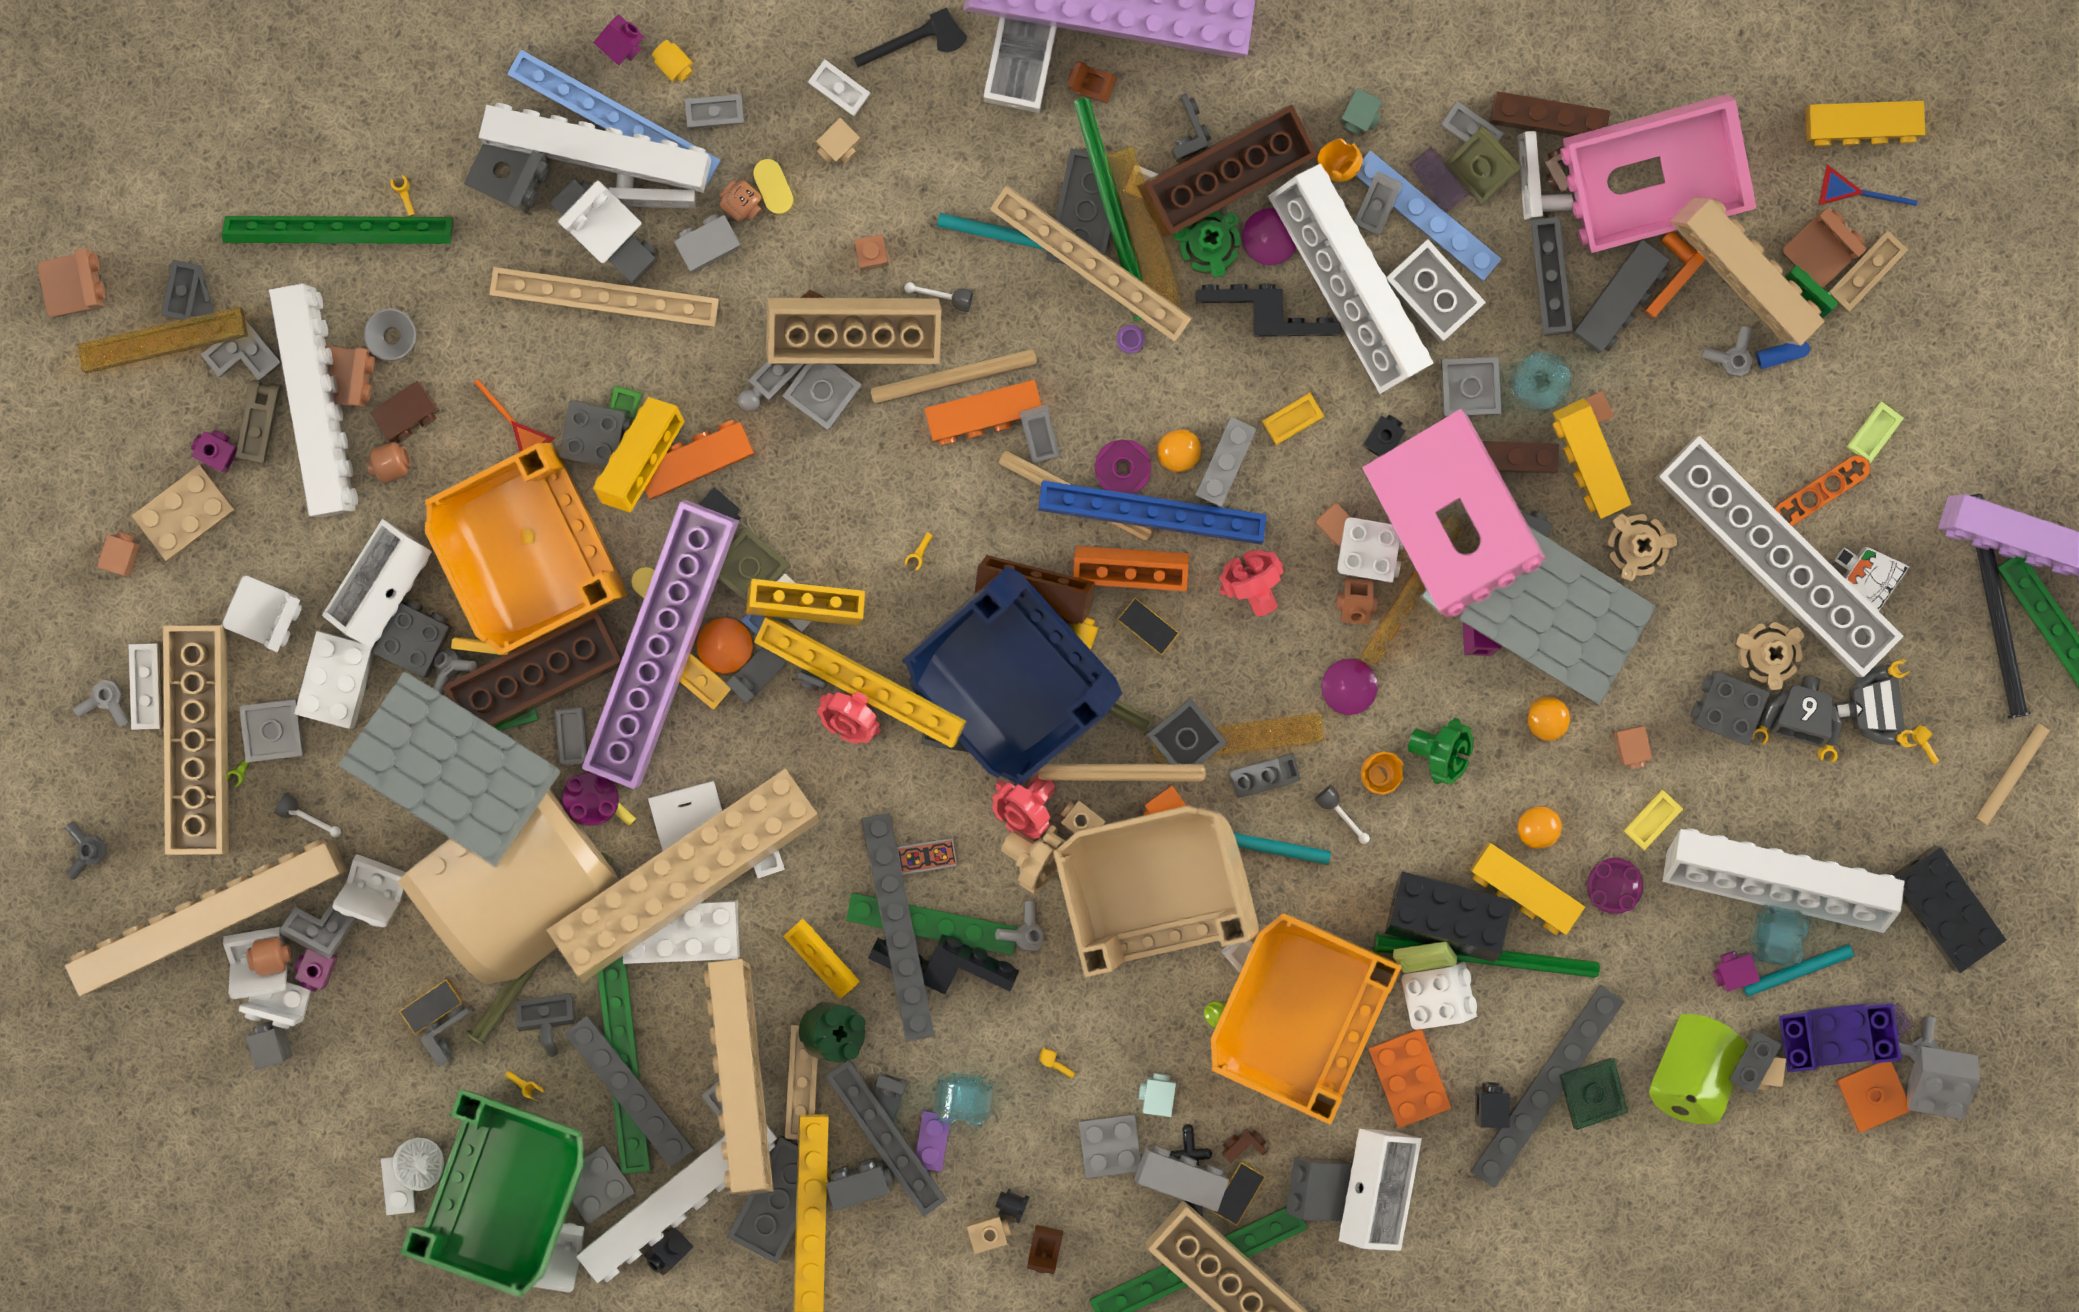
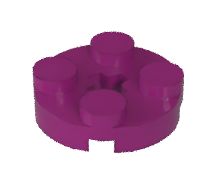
M1121 439L1106 444L1096 458L1095 473L1097 481L1104 490L1128 494L1139 492L1150 478L1151 462L1149 454L1140 444L1132 440ZM1127 460L1130 463L1128 469L1131 472L1128 475L1125 473L1118 475L1116 473L1118 467L1115 464L1118 461L1124 463Z

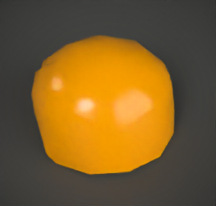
M1342 138L1328 142L1319 150L1316 158L1317 164L1321 163L1330 180L1335 182H1346L1352 179L1360 171L1363 163L1361 152L1354 143L1352 145L1348 144Z
M1185 429L1167 432L1158 442L1156 456L1160 465L1173 473L1185 472L1194 468L1202 455V445L1199 438L1193 432Z
M1543 695L1532 702L1527 715V725L1532 735L1542 741H1555L1565 735L1570 724V713L1563 700L1556 696Z
M1380 751L1371 754L1364 760L1360 772L1363 786L1374 794L1386 795L1394 792L1404 779L1403 761L1395 753ZM1380 768H1383V769L1385 770V772H1386V777H1385V775L1383 774V772L1381 771Z
M1536 806L1527 809L1521 815L1517 831L1520 840L1525 845H1528V847L1545 849L1555 844L1560 838L1563 824L1559 814L1551 808Z

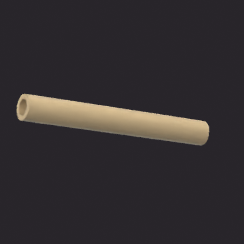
M2039 723L2036 725L1975 819L1986 826L1989 825L2050 732L2049 729Z

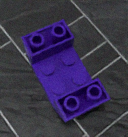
M1867 1002L1822 1007L1779 1016L1787 1072L1816 1070L1819 1066L1864 1061L1883 1063L1902 1060L1894 1003Z

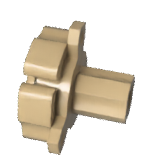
M1621 513L1612 520L1615 527L1610 530L1606 545L1614 547L1615 538L1621 532L1618 550L1626 563H1622L1618 559L1615 551L1609 552L1608 558L1616 568L1621 570V578L1633 581L1636 576L1653 574L1655 571L1653 566L1643 570L1638 569V567L1647 566L1655 560V565L1663 566L1669 554V548L1677 546L1676 535L1667 533L1666 529L1657 519H1650L1648 521L1657 532L1648 525H1631L1632 522L1637 520L1647 521L1645 514L1626 517ZM1637 540H1646L1643 550L1638 551L1639 545Z
M1770 622L1768 628L1777 629L1782 634L1767 632L1753 639L1757 632L1766 629L1764 624H1756L1746 634H1739L1735 644L1740 647L1738 652L1739 664L1742 668L1749 667L1746 654L1750 650V659L1753 665L1760 672L1766 673L1767 676H1760L1753 670H1749L1748 677L1760 683H1767L1770 690L1782 689L1783 681L1797 672V667L1790 665L1792 658L1793 662H1800L1803 656L1799 642L1805 635L1799 627L1789 629L1777 622ZM1769 648H1774L1777 651V658H1769L1771 656V653L1768 651Z
M1053 825L1036 842L1017 830L1011 831L1001 847V852L1017 861L1016 865L1020 867L1019 885L1032 894L1038 893L1058 871L1053 852L1066 841L1056 835L1058 830Z

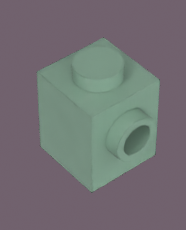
M1357 88L1340 120L1341 123L1345 124L1343 129L1356 136L1359 133L1365 135L1368 128L1374 131L1381 115L1377 114L1382 100Z

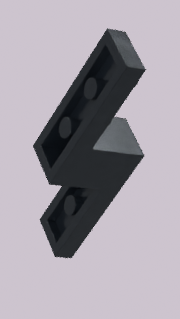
M1209 284L1202 285V290L1196 291V303H1253V337L1339 336L1340 322H1333L1332 317L1316 318V323H1305V318H1288V323H1283V290L1276 289V284H1259V289H1247V284H1232L1230 289L1219 290V285Z
M943 934L930 961L923 959L918 954L924 985L944 995L958 968L1009 992L1019 973V970L1015 969L1012 964L996 960L988 956L981 949H973L962 944L959 939ZM878 937L868 959L891 969L886 941Z

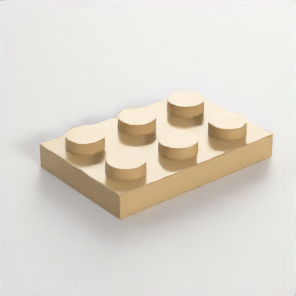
M199 464L134 513L132 517L164 560L169 561L234 512L235 509L203 466Z

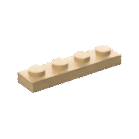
M798 1024L791 1025L785 1139L798 1140L799 1115H815L818 1058L806 1052V1048L799 1038Z

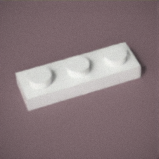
M159 643L129 644L131 730L162 729Z

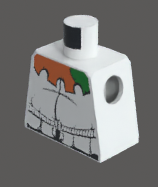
M1843 547L1834 560L1847 569L1843 577L1878 611L1909 568L1907 565L1868 547L1862 548L1858 555Z

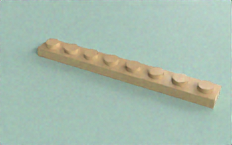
M1008 185L1004 187L990 208L992 212L1174 342L1178 340L1193 317Z
M493 267L489 293L490 296L714 328H716L719 307L718 298Z

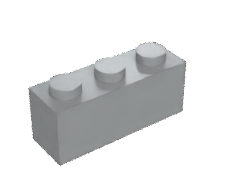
M1230 417L1195 497L1217 507H1222L1257 428Z
M1155 1145L1154 1150L1145 1147L1134 1177L1138 1184L1218 1212L1229 1179L1223 1174V1169L1210 1164L1207 1165V1168L1196 1165L1197 1160L1185 1155H1181L1180 1159L1170 1156V1150Z

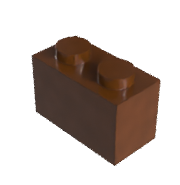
M416 381L372 410L370 414L388 441L394 442L397 440L398 443H401L413 435L411 430L419 424L425 427L437 419L435 414L440 410L423 384Z

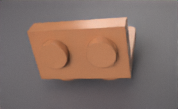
M1829 208L1822 210L1782 249L1783 254L1794 266L1797 265L1807 272L1822 288L1852 260L1858 258L1867 250L1863 245L1864 239L1855 230L1850 232L1843 224L1845 220L1841 214L1834 209L1831 211Z
M87 248L74 250L75 254L44 260L38 263L46 312L49 316L57 317L105 307L103 301L106 297L103 283L99 281L98 271L100 270V264L94 251Z
M325 345V348L331 349L333 365H328L330 376H335L337 380L338 393H333L335 404L366 408V402H369L371 397L369 379L370 373L373 374L375 357H373V354L368 349H348Z

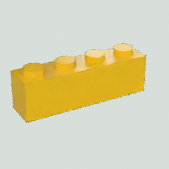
M1924 101L1815 104L1805 108L1806 142H1814V147L1832 146V141H1843V146L1860 145V140H1871V145L1888 144V139H1899L1900 144L1917 143V138L1925 135Z
M648 397L644 405L638 409L636 418L630 428L625 431L621 443L616 451L611 454L607 466L595 481L593 489L602 504L631 513L685 422L676 405Z
M1582 398L1553 412L1552 414L1556 421L1552 423L1553 429L1559 439L1563 438L1566 447L1562 448L1568 463H1573L1576 472L1573 473V477L1578 487H1583L1587 496L1583 497L1588 511L1590 513L1595 512L1602 519L1632 505L1591 405Z
M751 579L747 587L745 614L858 626L863 620L865 591Z
M1487 842L1469 871L1474 873L1472 877L1474 881L1485 888L1490 884L1498 889L1495 895L1514 900L1520 904L1521 908L1519 911L1532 920L1535 916L1544 920L1543 927L1556 936L1559 932L1567 935L1585 908L1584 905L1492 843Z

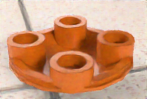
M727 617L714 619L707 623L700 631L696 643L698 656L702 663L713 672L721 674L734 673L744 667L751 658L753 649L752 635L746 626L738 620Z

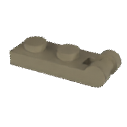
M258 380L251 381L235 457L262 463L266 462L281 385L271 384L268 386L263 385ZM259 395L268 397L266 405L257 403Z

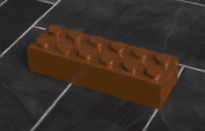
M1292 104L1256 121L1139 184L1137 187L1162 236L1165 237L1182 230L1317 157L1318 153Z
M596 610L442 687L449 700L492 727L497 728L618 668L622 657L601 614Z

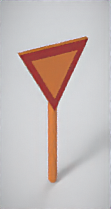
M478 379L474 380V384L513 426L520 452L537 443H550L555 439L552 436L517 423Z

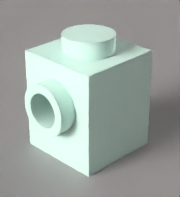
M1154 1073L1153 1077H1147L1146 1083L1140 1084L1139 1100H1144L1142 1109L1144 1114L1171 1117L1176 1082L1170 1080L1171 1075Z

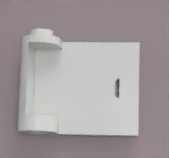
M714 781L648 798L662 851L722 812ZM692 802V803L689 804V805H685V806H681V807L679 806V805H681V804H685V803Z

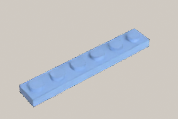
M1369 151L1364 157L1360 171L1355 177L1367 187H1370L1377 172L1403 183L1393 208L1483 282L1501 261V258L1377 155Z

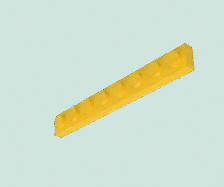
M768 616L764 618L754 643L851 695L857 691L868 697V704L951 748L956 745L966 720L782 622Z
M827 1114L799 1115L793 1312H823L829 1121Z

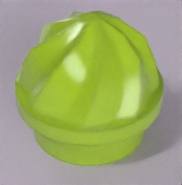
M1224 1001L1211 1002L1204 1008V1018L1212 1028H1216L1226 1006Z

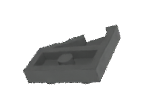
M178 260L172 261L161 316L212 327L217 326L202 266Z

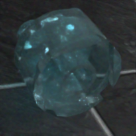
M1547 352L1533 353L1522 359L1513 369L1510 378L1511 390L1517 402L1526 409L1532 411L1548 410L1560 404L1567 396L1571 386V373L1564 361L1558 356ZM1543 375L1547 386L1537 388L1538 382L1534 378Z
M1767 904L1763 905L1762 908L1765 909L1764 914L1758 913L1755 920L1752 944L1757 945V952H1752L1753 958L1756 961L1784 966H1792L1794 963L1800 964L1803 958L1802 940L1803 936L1805 937L1808 934L1809 920L1803 919V915L1799 910Z
M951 1073L950 1079H944V1074L937 1077L934 1112L938 1114V1120L945 1123H953L955 1119L964 1120L966 1124L971 1126H983L984 1120L989 1119L991 1116L994 1082L989 1080L988 1084L983 1083V1077L978 1075Z

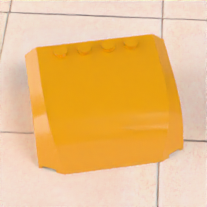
M537 443L425 500V504H427V522H425L427 538L475 636L498 651L499 655L519 649L627 596L624 583L563 458H559V452L553 443ZM527 528L534 532V544L521 545V529Z
M1282 913L1257 934L1211 1037L1212 1071L1331 1125L1343 1099L1346 1087L1402 965L1317 926Z

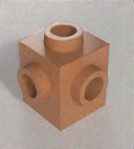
M1345 578L1343 593H1337L1336 610H1341V622L1369 625L1371 613L1376 614L1378 597L1373 596V580Z

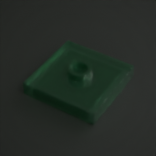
M1610 1057L1560 1074L1573 1129L1579 1130L1628 1113L1615 1059Z

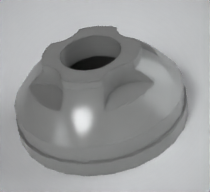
M383 309L376 312L367 321L364 329V341L367 348L373 355L382 360L394 361L405 357L413 349L416 342V328L413 321L405 313L396 309ZM392 327L397 328L401 333L400 341L393 345L388 344L384 338L387 329Z

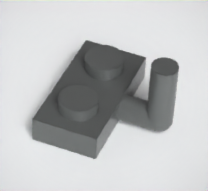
M572 994L515 1001L518 1031L541 1029V1042L549 1057L556 1056L558 1049L553 1041L552 1027L575 1024Z

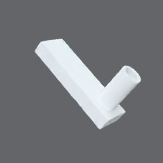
M1536 131L1524 132L1518 135L1519 164L1522 167L1520 169L1524 220H1536L1543 217V212L1572 210L1573 197L1571 193L1541 195Z
M617 174L616 188L609 187V191L626 207L696 209L697 197L695 190L633 188L634 177Z

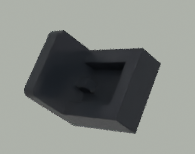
M675 1227L674 1229L671 1228L662 1239L648 1250L644 1257L653 1271L664 1275L694 1246Z

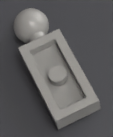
M767 361L748 380L754 388L752 390H744L739 394L738 406L745 412L755 411L760 405V397L762 395L770 401L806 363H768Z

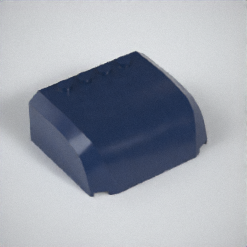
M1008 566L942 621L902 660L903 664L906 663L911 677L909 682L912 690L922 698L966 720L958 740L989 774L997 778L1002 776L1015 782L1014 786L1017 784L1021 785L1105 717L1122 695L1114 675L1020 572Z

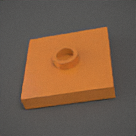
M1892 1062L1874 1063L1836 1079L1859 1133L1911 1111L1908 1110L1907 1097Z

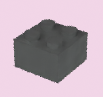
M1191 698L1146 733L1170 764L1201 765L1227 743Z

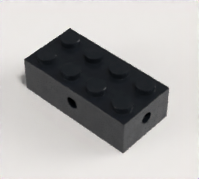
M1932 846L1892 875L1895 879L1904 881L1902 899L1953 971L1963 972L2007 941L1942 847Z
M1402 871L1395 885L1385 934L1422 944L1447 942L1456 953L1496 962L1502 953L1513 900Z

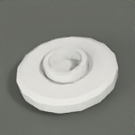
M416 1137L406 1140L398 1147L394 1154L392 1163L394 1176L400 1185L409 1190L422 1191L429 1189L439 1181L443 1173V1153L438 1145L429 1139Z

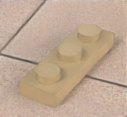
M1888 230L1885 231L1828 292L1847 313L1850 312L1908 249Z

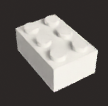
M1429 240L1425 241L1386 277L1394 294L1440 344L1486 303Z
M316 631L294 714L348 729L355 728L375 655L372 653L375 646L373 645L372 648H369L356 640Z

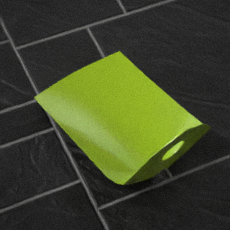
M1680 1014L1650 1086L1649 1095L1652 1101L1664 1113L1680 1121L1693 1124L1718 1123L1726 1110L1734 1083L1730 1081V1076L1744 1053L1747 1043L1729 1026L1718 1020L1696 1014ZM1692 1095L1696 1098V1102H1690L1686 1100V1097ZM1672 1107H1683L1689 1114H1678L1672 1110Z

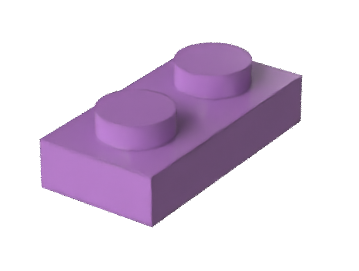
M923 1110L916 1155L927 1170L942 1172L951 1119L949 1114Z

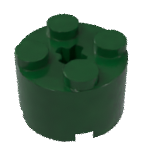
M820 1002L811 1010H807L799 1024V1038L809 1055L836 1063L853 1060L858 1056L865 1038V1019L863 1016L859 1015L851 1007L830 1002Z

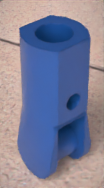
M1806 341L1801 346L1785 343L1756 351L1755 354L1759 368L1764 369L1803 358L1809 354L1810 346Z

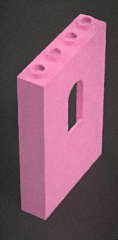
M1729 94L1563 138L1564 148H1561V156L1564 165H1568L1570 175L1566 176L1569 191L1574 192L1576 202L1572 203V209L1575 218L1580 219L1582 228L1578 229V237L1581 246L1585 245L1591 253L1677 230L1670 220L1693 197L1717 199L1726 208L1724 213L1727 216L1757 209L1736 100ZM1660 157L1664 183L1623 194H1616L1609 189L1607 184L1608 176L1615 168Z
M1461 409L1362 467L1438 611L1446 618L1461 614L1465 610V606L1474 601L1480 602L1490 596L1491 591L1498 587L1509 586L1516 580L1515 577L1524 572L1530 573L1538 569L1541 565L1540 563L1546 560L1472 422ZM1458 499H1461L1481 537L1479 548L1470 555H1462L1455 550L1436 515V512Z

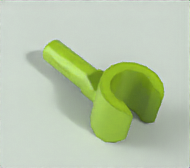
M244 758L237 769L227 773V780L231 778L232 774H236L239 781L235 787L241 785L245 780L244 772L250 762H246Z

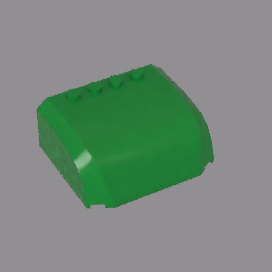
M460 1089L450 1117L462 1120L445 1170L424 1227L410 1226L400 1254L522 1298L546 1273L585 1163L581 1131L482 1094Z

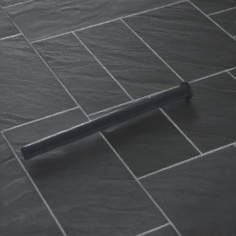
M1982 494L1969 495L1984 500ZM1976 547L2010 711L2008 719L2027 716L2031 712H2027L1994 549L1989 548V550Z

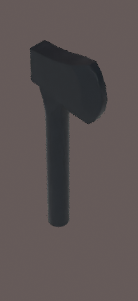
M946 7L930 14L931 19L921 27L853 58L857 67H860L933 35H936L938 51L952 52L964 44L967 36L955 23Z

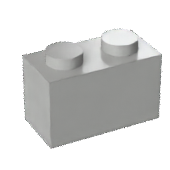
M714 214L703 221L704 226L696 230L693 227L687 228L678 234L679 239L674 241L692 274L742 248L725 215L719 217L718 214Z

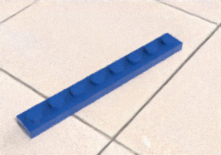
M1043 480L1038 504V511L1260 545L1264 542L1266 514Z

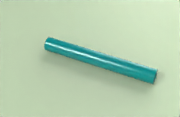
M939 213L937 227L1046 250L1017 229Z
M1234 833L1238 848L1328 865L1330 861L1331 851Z
M1846 944L1759 977V982L1744 986L1743 988L1746 996L1749 997L1854 957V953L1850 944Z

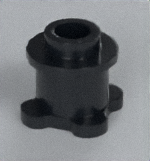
M1010 1188L1007 1193L1001 1191L995 1205L996 1208L1000 1209L998 1215L1001 1216L1002 1213L1015 1218V1222L1019 1224L1030 1196L1026 1195L1024 1198L1012 1193Z

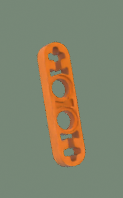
M1862 456L1849 457L1777 504L1774 509L1781 515L1780 509L1782 507L1784 510L1794 507L1791 501L1795 499L1797 507L1804 512L1799 516V512L1795 511L1789 516L1791 519L1789 524L1791 526L1795 525L1865 479L1870 472L1868 460ZM1852 461L1856 464L1862 463L1864 466L1860 469L1862 474L1859 476L1857 473H1854L1847 477L1851 481L1847 485L1845 477L1838 470L1842 468L1845 473L1852 468ZM1829 476H1835L1840 481V487L1836 492H1830L1825 487V480ZM1810 491L1815 494L1816 503L1813 507L1807 508L1802 504L1801 496L1804 492Z

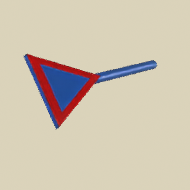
M1828 164L1826 165L1818 206L1856 195L1913 206L1918 205L1917 200L1860 190Z

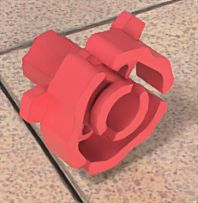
M1262 550L1248 551L1243 554L1247 567H1243L1239 557L1233 558L1223 567L1224 571L1219 578L1222 584L1219 591L1221 595H1227L1229 598L1235 596L1238 600L1248 598L1255 615L1265 616L1273 612L1278 606L1271 588L1281 580L1279 575L1284 572L1283 564L1274 552H1264Z
M857 691L853 695L850 693L846 695L836 692L834 695L827 693V695L821 696V704L817 710L821 723L833 734H837L838 731L841 732L840 738L844 741L854 744L861 742L869 743L873 736L879 735L881 731L879 728L880 724L875 721L877 716L870 710L871 705L867 703L868 697Z
M1038 774L1025 787L1019 784L1014 787L1010 782L1005 783L999 780L996 784L997 792L992 797V809L1000 821L1007 819L1008 822L1005 826L1008 830H1017L1026 837L1035 840L1050 826L1048 822L1050 815L1044 804L1055 793V784L1052 780H1040Z

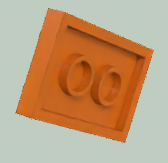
M1422 1029L1408 1032L1368 1048L1398 1128L1451 1109Z

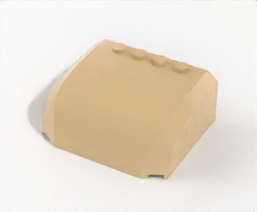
M550 787L496 867L452 839H448L407 871L398 883L465 969L483 984L490 985L518 979L558 948L546 930L621 879L581 826L568 816L563 808L562 801Z
M1184 806L1077 831L1053 852L1085 977L1111 972L1126 961L1211 942L1221 941L1223 947L1250 941L1260 932L1236 838L1226 818L1219 813L1192 806Z

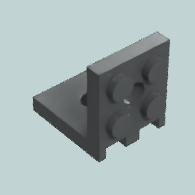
M482 144L464 184L527 214L528 208L532 209L539 195L537 191L541 185L540 182L544 183L549 176L551 162L544 155L532 150L531 154ZM500 163H506L510 167V174L504 179L497 178L494 173L495 167Z

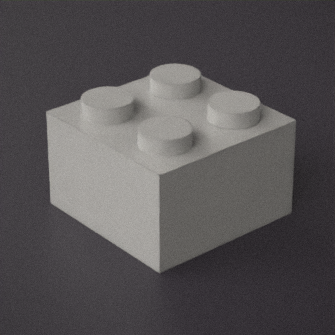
M1921 1046L1906 1086L1908 1110L1965 1119L1980 1082L1978 1056Z

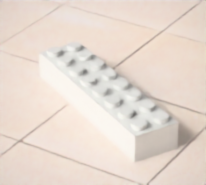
M1321 163L1295 176L1268 195L1379 394L1433 364L1428 350L1422 344L1414 325L1409 321L1399 299L1392 291L1385 274L1379 268L1372 251L1366 245L1356 223L1353 222L1343 200L1336 192L1329 175L1325 172Z
M305 284L271 289L269 293L309 516L323 518L356 512L355 505H358V496L356 489L351 487L350 477H353V468L351 461L346 459L345 449H348V440L346 433L341 431L340 421H343V412L341 405L335 404L333 393H338L337 380L335 376H330L328 365H333L331 349L325 348V337H328V328L326 321L321 319L320 309H323L321 293L317 292L316 288Z
M1680 829L1667 850L1662 881L1885 933L1901 912L1904 887L1903 880L1895 879L1894 876L1889 874L1877 875L1869 873L1863 868L1843 867L1833 861H1817L1807 855H1791L1777 848L1766 849L1757 847L1751 842L1740 843L1731 841L1721 835L1710 836L1701 834L1695 829Z

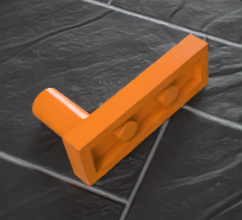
M1675 231L1665 233L1660 242L1682 260L1684 264L1643 309L1642 312L1650 319L1658 315L1706 260Z

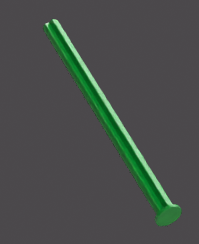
M1089 97L1074 101V107L1121 267L1143 282ZM1135 314L1134 321L1142 320L1141 317Z
M1375 932L1373 952L1393 953L1394 949L1426 944L1399 937L1379 935V932ZM1502 950L1496 962H1491L1454 952L1457 956V961L1591 978H1596L1600 972V964L1595 961Z

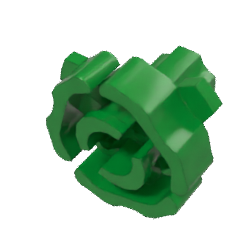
M1232 211L1225 215L1213 212L1204 217V219L1215 220H1204L1198 223L1192 230H1190L1193 225L1191 224L1174 233L1173 238L1180 242L1179 249L1184 262H1189L1191 259L1186 251V244L1189 243L1190 250L1196 258L1210 263V265L1204 266L1193 261L1191 266L1193 271L1204 274L1212 273L1214 278L1221 277L1226 274L1225 269L1237 259L1238 252L1233 250L1227 260H1221L1227 255L1231 247L1230 234L1234 238V248H1238L1241 245V238L1236 227L1239 217ZM1208 236L1217 237L1214 245L1210 242L1205 243V239Z
M1454 718L1448 723L1447 727L1443 726L1437 735L1415 729L1408 743V751L1429 758V771L1432 772L1431 779H1433V783L1440 784L1442 782L1452 785L1458 778L1462 777L1469 764L1467 759L1458 757V753L1471 756L1474 737L1471 735V728L1469 726L1461 724L1460 719Z

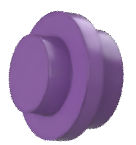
M1126 325L1117 334V345L1125 353H1136L1144 345V333L1135 325Z

